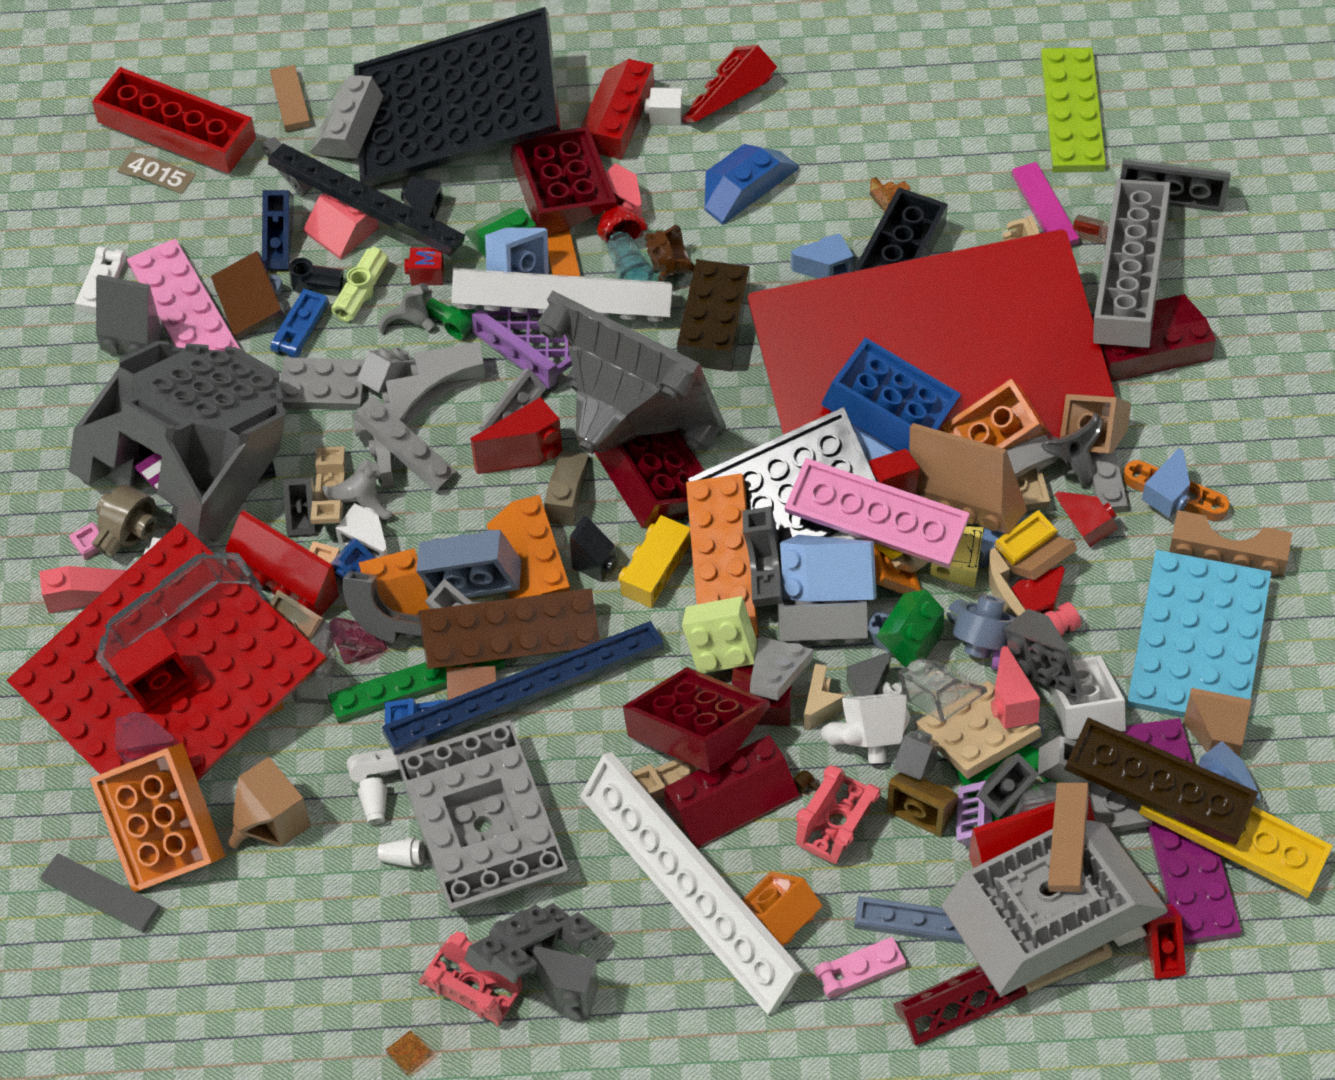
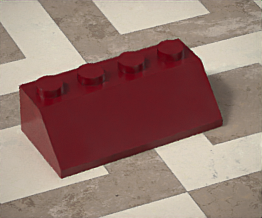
M770 735L738 750L732 759L710 773L700 769L664 787L665 806L683 834L697 850L799 798L798 790L785 757Z

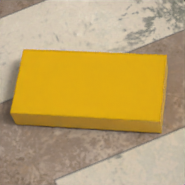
M1038 510L1015 526L1009 534H1004L997 539L994 546L1014 566L1054 537L1058 530Z

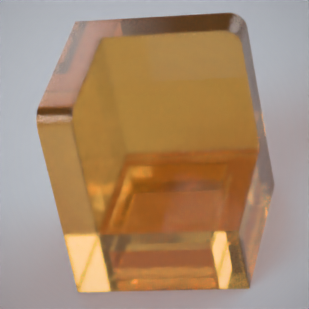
M874 177L870 179V196L885 212L898 187L909 191L911 187L905 181L897 185L890 181L883 185Z

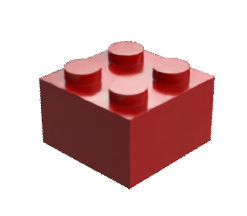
M160 626L146 632L139 640L119 650L115 656L109 659L123 684L145 711L195 678L180 653Z

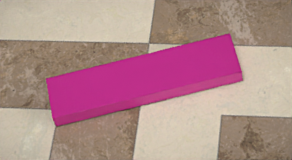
M1037 162L1013 168L1011 175L1042 231L1045 233L1063 229L1068 234L1071 246L1078 245L1080 238Z

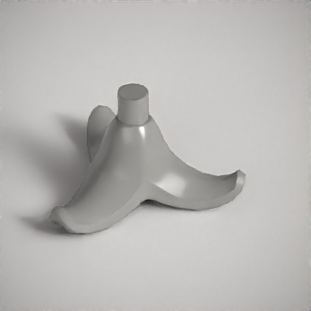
M420 283L413 286L412 291L405 293L401 306L389 311L381 318L378 325L379 332L384 334L387 325L397 319L407 320L413 324H421L427 332L431 330L435 323L428 317V311L422 299L423 293L427 294L429 292L428 286L425 283Z
M369 460L362 461L351 478L335 486L322 487L325 496L330 500H341V503L358 502L361 507H368L374 510L381 520L388 519L393 515L391 511H388L382 505L379 499L375 477L378 466Z

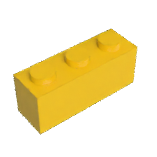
M660 515L657 522L649 526L643 544L635 548L629 566L623 567L620 572L618 582H620L621 595L652 608L691 545L690 527Z

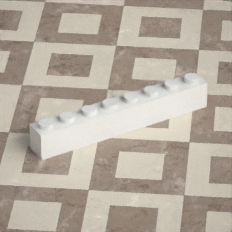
M453 268L451 303H457V308L473 309V305H484V310L500 311V306L511 307L512 312L527 313L528 308L539 309L538 313L543 314L549 305L547 298L553 290L608 318L609 313L620 314L621 319L635 320L636 315H645L649 321H663V317H670L672 284L670 282Z

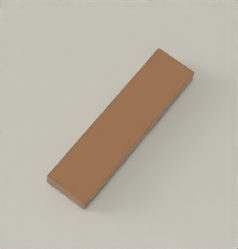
M1057 783L1048 879L1049 892H1081L1089 798L1088 783Z

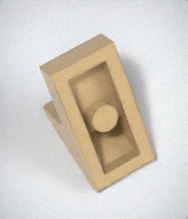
M815 664L804 713V729L811 730L844 710L842 698H845V696L829 692L831 678L826 677L827 666Z

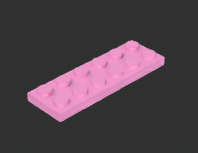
M176 238L127 258L128 266L137 282L150 285L159 320L174 347L185 348L186 343L209 345V350L225 351V346L239 348Z
M808 458L804 460L785 505V513L867 541H874L876 544L946 568H950L970 518V513Z

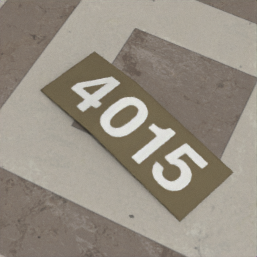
M130 152L117 170V172L145 179L183 194L196 175L162 160L135 152Z

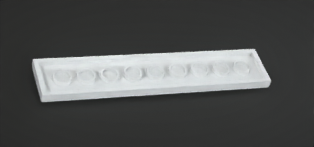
M612 752L603 754L580 795L581 799L767 1015L777 1011L803 971L802 968Z

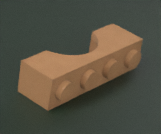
M1177 510L1169 552L1271 571V575L1284 576L1292 532L1263 527L1256 536L1250 539L1230 540L1218 535L1210 527L1205 515Z

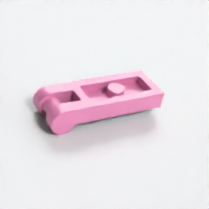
M892 936L834 961L823 962L814 968V973L818 980L823 981L825 985L823 990L827 998H833L906 968V961ZM840 973L843 979L835 980L833 975Z

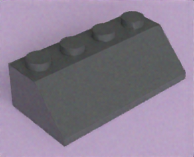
M1123 157L1120 179L1170 182L1169 205L1216 212L1224 211L1231 177L1230 171L1126 157Z

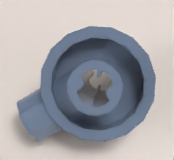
M981 594L978 603H968L965 600L957 599L949 606L948 609L957 614L947 612L949 622L954 624L953 634L966 642L964 649L966 653L979 658H990L992 649L1001 650V647L1008 646L1004 627L1016 618L1003 611L1005 606L1003 599Z

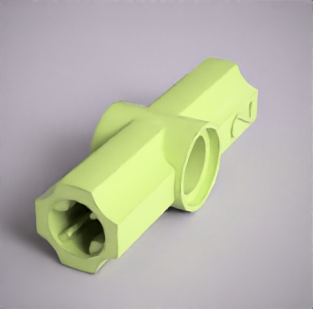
M376 247L367 249L358 265L347 273V283L331 307L332 313L339 320L345 322L353 320L363 303L373 296V286L389 261L388 255L383 253L381 249Z

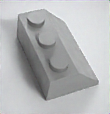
M349 75L340 85L310 150L312 155L357 159L383 98V94L372 77Z
M783 599V603L777 604L780 641L802 644L803 640H814V643L828 644L832 642V639H843L846 643H857L861 641V638H868L866 600L807 602Z

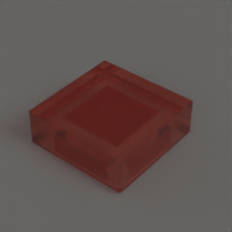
M1078 214L1072 229L1097 236L1102 231L1104 221Z

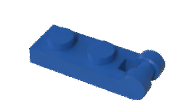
M303 289L271 342V351L279 354L284 352L288 354V357L299 358L302 347L329 304L328 296ZM287 338L293 339L291 343L286 342Z

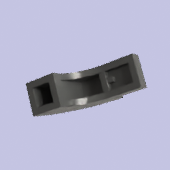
M768 506L743 510V534L750 560L754 607L783 603L781 549L772 508Z
M349 571L344 576L343 594L347 607L357 623L368 633L395 643L400 633H403V636L413 639L422 636L419 615L397 612L389 608L382 601L377 589L378 575Z

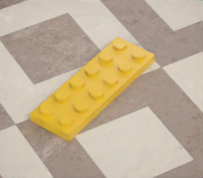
M1142 805L1139 814L1306 898L1309 897L1333 845L1255 806L1251 809L1236 846L1147 806Z

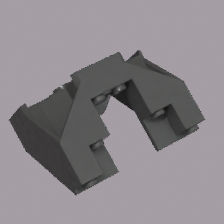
M156 341L119 359L118 369L74 428L69 472L88 484L106 477L119 486L128 484L134 487L136 468L134 466L137 465L139 447L142 444L154 453L162 456L157 495L173 504L171 517L176 520V525L180 522L203 544L208 541L216 542L280 450L285 408L282 405L283 395L281 386H279V371L237 347L225 346V351L209 350V345L186 343L185 348L169 347V342Z

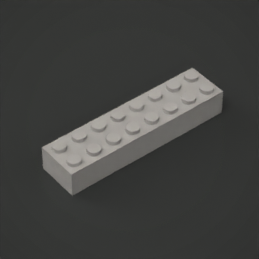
M1116 179L1094 315L1093 343L1150 347L1169 211L1170 182Z

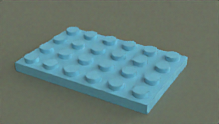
M1156 550L1126 706L1184 718L1191 688L1251 699L1271 571Z

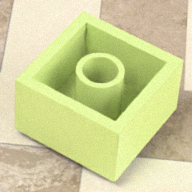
M742 596L687 606L685 608L682 628L698 672L708 673L754 664L758 643Z

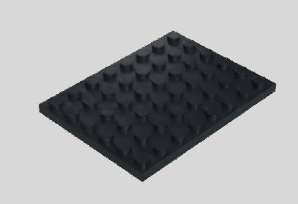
M546 7L354 64V75L372 77L383 94L380 106L358 155L360 182L368 186H374L561 131L550 20Z

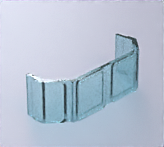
M203 552L202 554L195 555L165 577L155 589L142 594L108 620V623L105 625V636L102 635L96 659L122 692L125 691L131 699L134 698L114 670L109 659L115 656L119 650L139 640L146 632L152 631L164 624L216 584H250L263 601L267 599L261 590L262 586L238 553L215 552L213 555H206Z

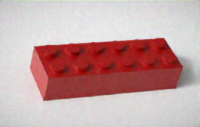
M122 67L117 69L92 101L98 123L230 174L256 139L252 117Z

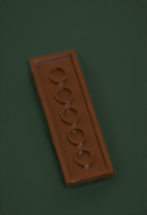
M592 588L426 609L418 612L427 670L573 651L600 641Z

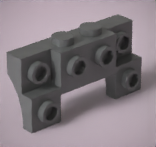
M554 903L543 909L535 904L525 910H519L515 915L504 921L496 922L490 929L489 936L468 947L464 960L477 972L483 970L493 971L504 976L514 984L517 982L518 976L526 972L531 974L535 972L538 964L534 960L533 955L535 946L554 950L557 940L560 939L578 950L581 944L588 939L597 940L601 930L579 912L569 916Z

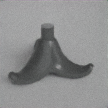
M1094 413L1091 420L1081 429L1061 438L1052 437L1041 445L1045 452L1066 460L1078 476L1081 487L1089 484L1093 478L1094 468L1089 450L1098 439L1103 425L1102 418L1097 413Z

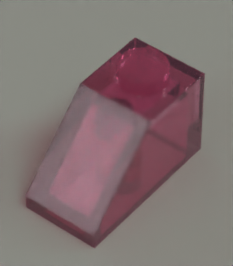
M132 712L126 716L116 717L115 751L125 762H132L180 744L171 733L145 713Z

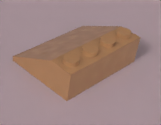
M915 423L910 426L909 453L920 467L915 495L970 513L969 524H976L986 527L991 531L1009 534L1027 512L1007 450Z

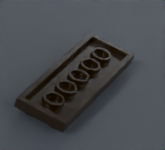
M1087 717L1064 770L1235 846L1239 841L1258 795V792L1089 717Z

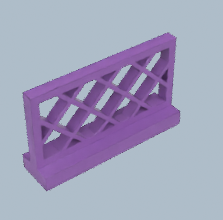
M500 306V311L488 310L484 312L479 309L472 314L474 335L522 370L530 368L548 389L557 384L558 375L572 366L568 349L569 342L565 335L561 339L555 338L554 340L544 335H530V329H541L538 321H530V315H543L538 313L539 309L528 308L527 313L512 312L511 307ZM497 315H508V321H496L493 318ZM511 315H527V321H511ZM511 329H527V335H515L511 332ZM530 343H546V349H534L530 346ZM549 343H565V349H549ZM549 357H565V360L556 365L549 360Z

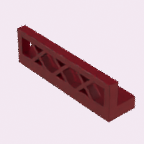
M978 965L896 1002L893 1006L897 1016L905 1021L912 1043L919 1045L1026 996L1027 992L1023 985L1000 997ZM979 990L989 992L984 1005L979 1007L970 1005L975 992ZM953 1002L961 1005L955 1018L947 1020L942 1017L946 1005ZM924 1015L932 1017L933 1020L929 1029L918 1034L913 1020Z

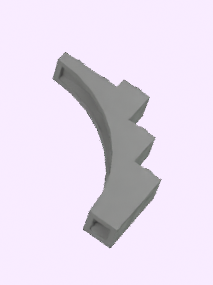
M479 342L414 353L416 364L411 365L412 376L387 380V392L382 393L383 405L409 427L412 421L429 404L446 393L464 385L486 380ZM353 420L356 437L362 436L363 446H369L371 457L377 456L378 462L375 463L378 466L375 474L376 479H381L383 490L394 488L393 466L395 455L359 422Z

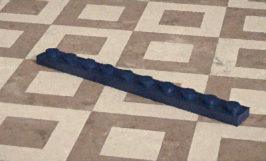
M649 621L383 725L382 732L393 754L396 755L664 649V642L653 623Z

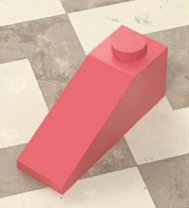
M64 566L39 571L42 596L48 613L88 606L126 570Z
M1008 646L1001 647L994 700L991 701L992 714L994 718L999 719L1004 729L1038 723L1040 698Z

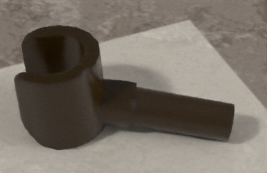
M807 770L801 771L794 777L796 788L801 793L808 787L815 791L820 787V784L815 781L813 775Z

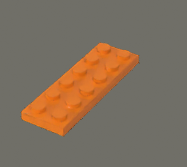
M740 473L686 482L696 603L702 604L742 596L757 639L759 638L757 608L754 607L752 602L750 560L743 534L742 511L747 510L744 476Z

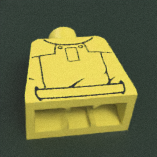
M966 526L950 568L931 562L930 574L940 579L975 588L984 527Z

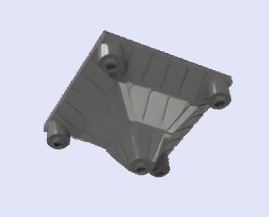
M552 290L547 298L549 305L539 319L538 325L541 328L539 330L540 333L551 340L555 338L561 339L565 334L570 344L568 349L573 368L568 374L567 379L570 381L569 386L577 391L576 438L580 442L578 446L590 454H593L594 451L602 453L621 446L637 436L672 432L680 428L687 430L684 439L687 441L685 445L697 453H700L701 450L708 451L715 437L722 435L726 424L700 364Z

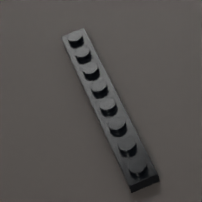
M283 143L269 156L268 165L450 257L464 243L465 234Z

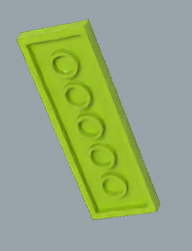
M1041 48L1040 57L1052 173L1105 172L1106 162L1093 48Z

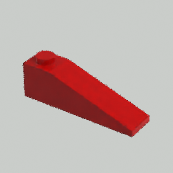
M759 45L735 47L716 69L719 75L713 80H709L704 86L707 92L699 95L681 118L684 123L697 122L759 86L767 84L773 78L772 73L777 68L776 64Z

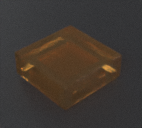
M411 1030L386 1049L388 1056L406 1076L431 1057L430 1051Z

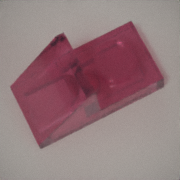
M334 617L328 623L333 640L339 649L344 664H351L387 650L384 640L368 633L357 621Z

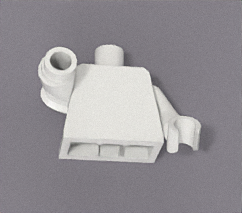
M886 682L879 688V694L842 698L846 723L831 722L826 724L821 730L823 740L830 745L848 744L868 747V763H885V745L900 744L903 741V734L911 719L906 706L907 695L900 694L902 686L894 683L890 687V684Z

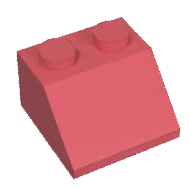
M323 193L319 196L303 231L341 260L378 230L377 219Z

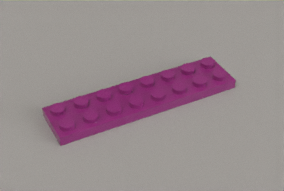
M1181 718L1126 726V731H1121L1193 763ZM1152 820V826L1147 827L1167 904H1172L1182 918L1184 945L1240 937L1242 931L1220 855Z

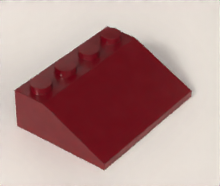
M588 126L557 131L511 146L510 160L530 216L537 228L547 229L548 234L562 232L617 205V200Z
M1185 294L1156 300L1150 347L1100 344L1110 380L1115 382L1211 361L1216 339L1204 315ZM1091 314L1092 319H1093V323H1094V315H1095V314Z
M678 429L672 432L637 436L621 446L602 453L594 451L641 528H649L652 523L655 524L660 515L674 521L689 515L686 482H690L688 478L705 470L692 450L685 445L686 441Z
M686 667L622 707L628 737L710 773L732 759L768 710L770 702Z

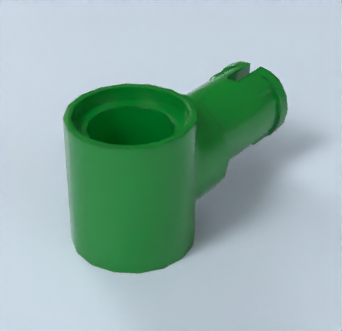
M434 298L429 299L426 303L428 315L441 320L445 330L453 338L462 340L473 328L472 314L476 312L474 309L449 307Z

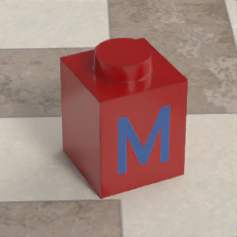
M432 247L410 248L409 258L404 260L405 275L410 276L411 285H418L420 283L443 285L444 258L442 252Z

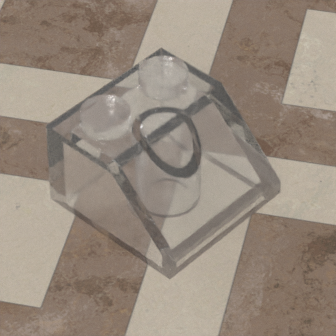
M922 657L911 662L898 672L904 695H907V701L940 722H944L987 693L985 686L954 667Z

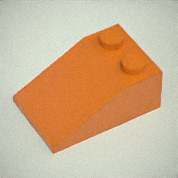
M1010 379L942 425L946 433L1006 450L1049 432L1022 388L1013 379Z

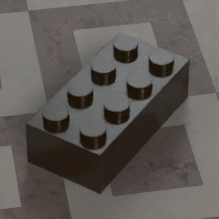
M696 259L677 341V352L698 362L701 368L730 372L732 370L750 287V266Z

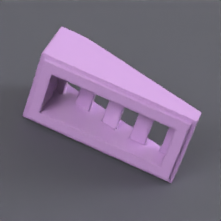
M985 781L958 787L956 833L957 841L965 846H970L972 825L978 824V826L992 822L991 811L978 797L968 799V794L980 791ZM979 803L978 807L969 809V805ZM978 814L977 818L970 819V815Z

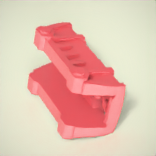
M829 765L824 770V780L806 809L802 808L796 815V822H798L796 844L808 852L837 865L843 850H846L852 844L854 832L865 814L868 815L872 803L879 800L881 789L871 783L866 786L850 777H846L844 770ZM844 783L848 785V798H843L837 804L836 794ZM859 800L856 806H854L853 801ZM834 814H841L846 818V822L837 826L832 824L829 819ZM822 830V839L815 840L813 844L807 842L812 832ZM829 840L834 841L831 855L828 853Z
M456 931L454 935L451 934L443 943L439 952L420 977L419 985L422 986L424 984L435 990L437 995L440 996L442 994L476 1012L478 1017H485L499 1027L522 991L521 976H518L517 982L513 984L504 976L493 971L483 970L477 972L464 960L468 947L473 943L468 941V937L464 933ZM442 956L457 963L460 972L456 970L452 973L447 971L445 963L440 961ZM473 981L478 984L479 989L476 990L464 982ZM502 987L513 993L511 998L505 995L496 997L492 995V988Z

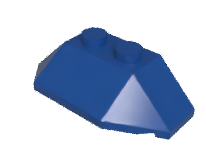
M743 144L706 171L705 211L724 225L799 169V165L781 151Z

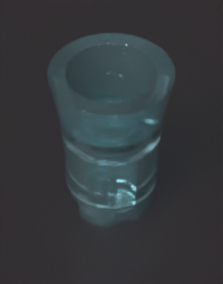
M617 232L611 235L610 240L607 242V248L617 274V279L651 281L654 276V270L640 252L628 232Z

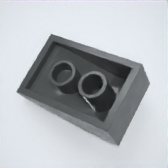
M97 275L96 335L101 350L111 354L128 355L156 341H161L163 332L149 284Z

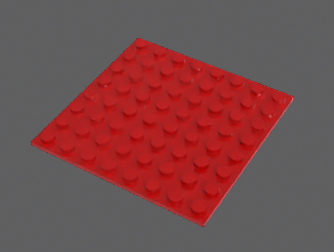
M179 522L6 681L99 774L183 743L196 779L199 781L316 671L327 658ZM160 626L180 653L195 678L145 711L123 684L109 659L115 656L119 650L139 640L146 632Z

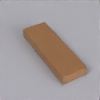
M295 65L270 70L285 132L310 127V120Z

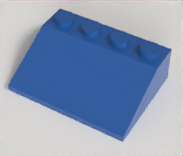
M865 337L832 381L821 405L831 412L844 407L851 423L897 451L907 449L909 452L910 426L915 423L939 430L961 393Z

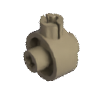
M128 484L119 486L112 493L107 492L104 494L96 507V512L99 515L97 523L99 533L93 540L92 545L104 555L106 554L108 557L113 558L121 546L126 548L132 547L141 539H148L154 533L157 526V518L154 517L156 511L155 500Z

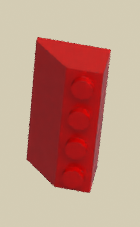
M627 59L605 71L581 124V127H589L599 155L622 160L645 108V98H649L651 88L654 87V64Z
M244 510L239 514L225 548L230 569L237 574L242 573L246 575L257 587H265L273 595H275L277 590L284 592L319 616H322L339 597L333 565Z
M1089 797L1087 820L1095 821ZM1055 802L972 828L969 859L973 868L1053 829Z

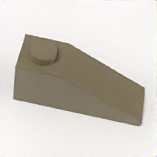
M561 451L549 480L544 501L549 523L574 526L589 462V454Z

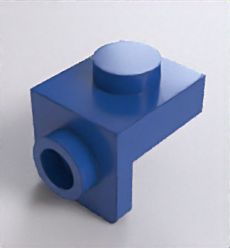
M352 538L330 564L336 569L335 575L343 582L344 576L349 571L360 572L358 562L376 557L357 539Z

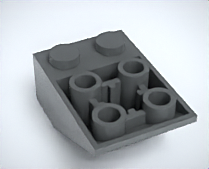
M1027 609L1004 627L1007 645L1028 679L1080 699L1084 697L1070 650L1049 616Z

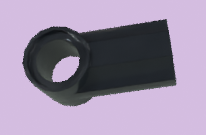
M296 258L291 261L289 265L290 285L295 292L301 293L303 289L341 292L344 269L316 266L307 258Z

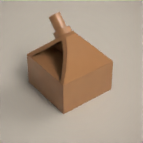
M267 757L238 777L233 814V834L227 841L230 847L238 848L243 839H247L249 836L282 847L311 827L304 798L270 757Z

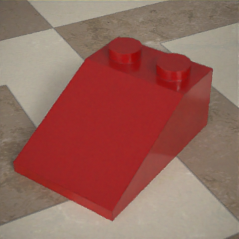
M541 397L470 438L474 470L477 474L541 465L547 460L556 458L562 451L560 419Z

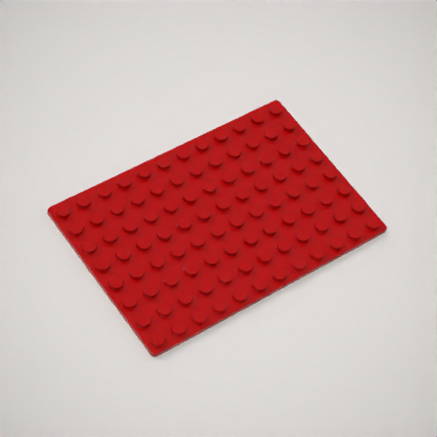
M1063 229L756 291L748 295V303L783 435L832 413L829 409L822 406L821 403L832 381L865 337L961 393L943 424L1010 379H1013L1026 394L1049 431L1045 434L1049 440L1052 437L1060 438L1066 394L1115 397L1100 344L1093 343V319L1069 237ZM941 426L940 429H939V431L945 432L944 429H943L942 426Z

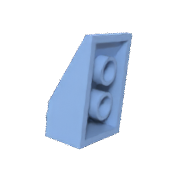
M798 534L780 542L783 599L813 602L874 600L877 598L874 541Z

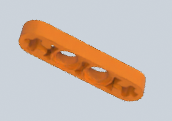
M1133 460L1125 466L1124 482L1130 488L1143 493L1149 476L1152 477L1159 468L1140 460ZM1136 472L1141 473V475L1139 474L1137 477L1132 476V474H1135ZM1190 481L1189 492L1194 493L1197 498L1189 501L1183 510L1205 515L1210 521L1223 520L1227 516L1229 508L1227 497ZM1204 498L1203 505H1200L1201 499ZM1215 504L1220 506L1216 510L1211 508Z

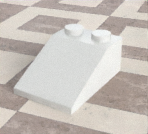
M1101 656L1073 660L1084 694L1082 699L1049 687L1058 721L1066 738L1077 740L1087 717L1116 730L1126 731L1125 699Z

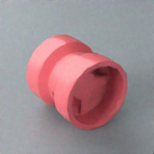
M1069 602L1058 606L1057 611L1044 613V615L1050 617L1061 637L1064 636L1067 630L1072 632L1081 627L1080 616L1075 607Z

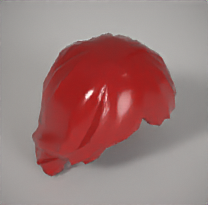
M616 206L603 213L597 231L598 236L605 243L617 245L620 241L624 243L630 242L643 236V232L648 229V224L644 217L639 216L632 209Z

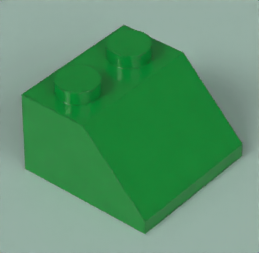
M509 208L465 230V234L486 259L485 235L503 228L537 227L523 208Z
M926 589L904 593L876 635L880 642L912 676L917 674L944 632V608Z

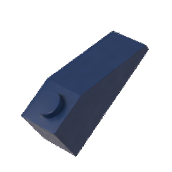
M289 190L262 191V259L267 270H289L294 223V196Z

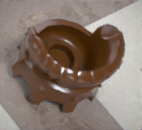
M675 224L666 231L657 230V232L646 233L647 253L651 259L654 273L661 272L660 276H658L660 282L668 277L671 278V276L677 275V273L692 274L694 272L695 265L689 260L682 232L678 225Z

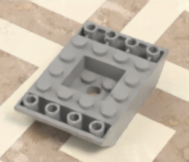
M511 720L396 756L410 806L443 898L451 912L569 873ZM481 822L491 824V828L486 832H478L475 829L476 825Z
M1087 820L1081 892H1057L1052 896L1042 894L1044 890L1048 889L1053 829L965 872L942 903L943 911L1000 997L1167 913V908L1105 823Z

